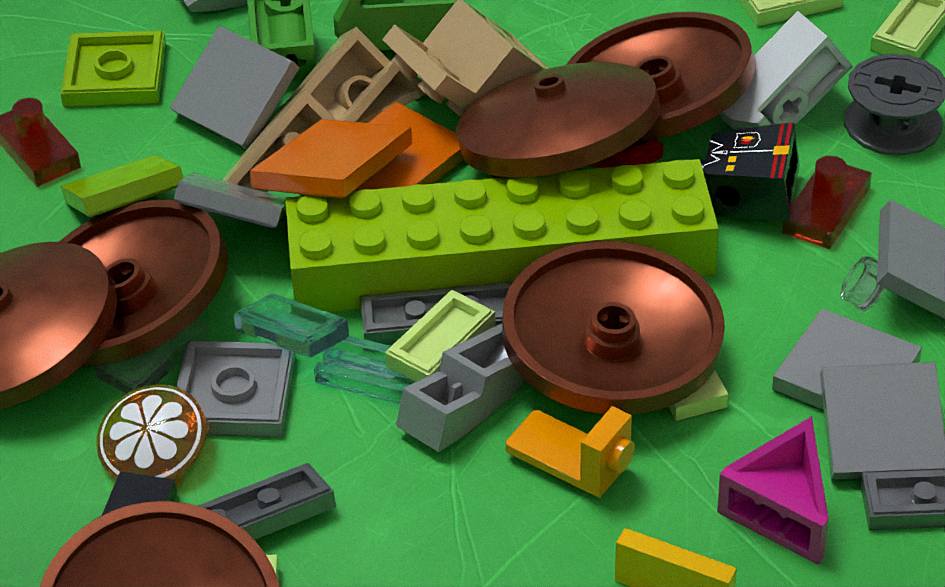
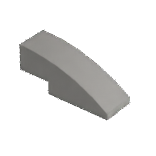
M502 323L444 351L438 372L403 388L396 427L440 452L464 437L501 407L526 382L517 372L506 353L502 337Z

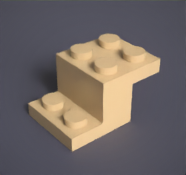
M457 0L423 43L395 24L382 39L396 53L392 61L412 78H416L419 75L422 81L418 84V87L434 101L442 104L447 98L448 102L446 104L460 117L473 103L497 87L522 76L549 69L514 35L464 0Z

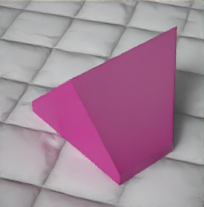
M811 416L724 468L719 478L717 513L819 564L825 554L829 518Z

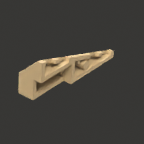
M357 27L351 29L336 40L222 181L251 188L250 170L319 120L328 119L368 123L394 102L405 106L426 95L418 87L421 80L417 76L412 78L392 60L390 61Z

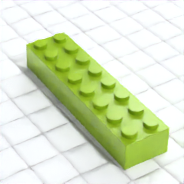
M700 159L570 170L535 177L469 179L447 183L416 184L372 190L362 189L351 192L344 199L314 195L285 198L296 315L361 309L360 296L514 282L516 277L527 266L543 255L566 246L594 241L626 242L650 247L684 262L700 276L716 275L719 228Z

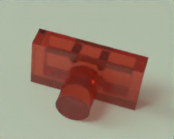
M21 99L13 105L11 111L0 115V145L36 187L81 168L78 152L45 116L42 103L38 99Z
M836 156L819 158L815 164L814 174L792 205L790 221H783L782 233L831 249L870 189L872 172L847 165L843 159Z

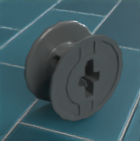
M885 54L873 56L862 61L849 74L848 90L853 98V102L845 110L844 126L853 140L864 148L881 154L891 155L918 153L934 145L942 134L943 119L937 109L945 101V77L939 69L928 61L910 55Z

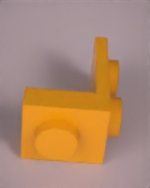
M611 406L587 434L539 410H534L506 440V452L601 498L617 477L625 471L634 455L635 443L631 441L632 415Z

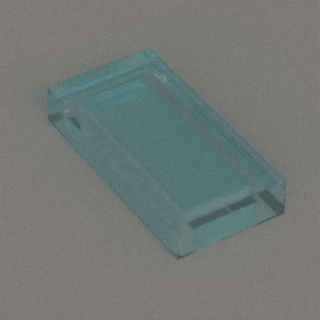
M273 293L233 314L237 332L309 358L349 337L347 319Z

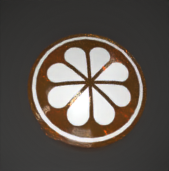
M157 384L135 389L116 401L103 417L96 440L99 460L108 474L116 480L120 472L175 479L177 486L182 480L183 473L194 464L204 447L209 431V421L197 400L188 392L178 387Z

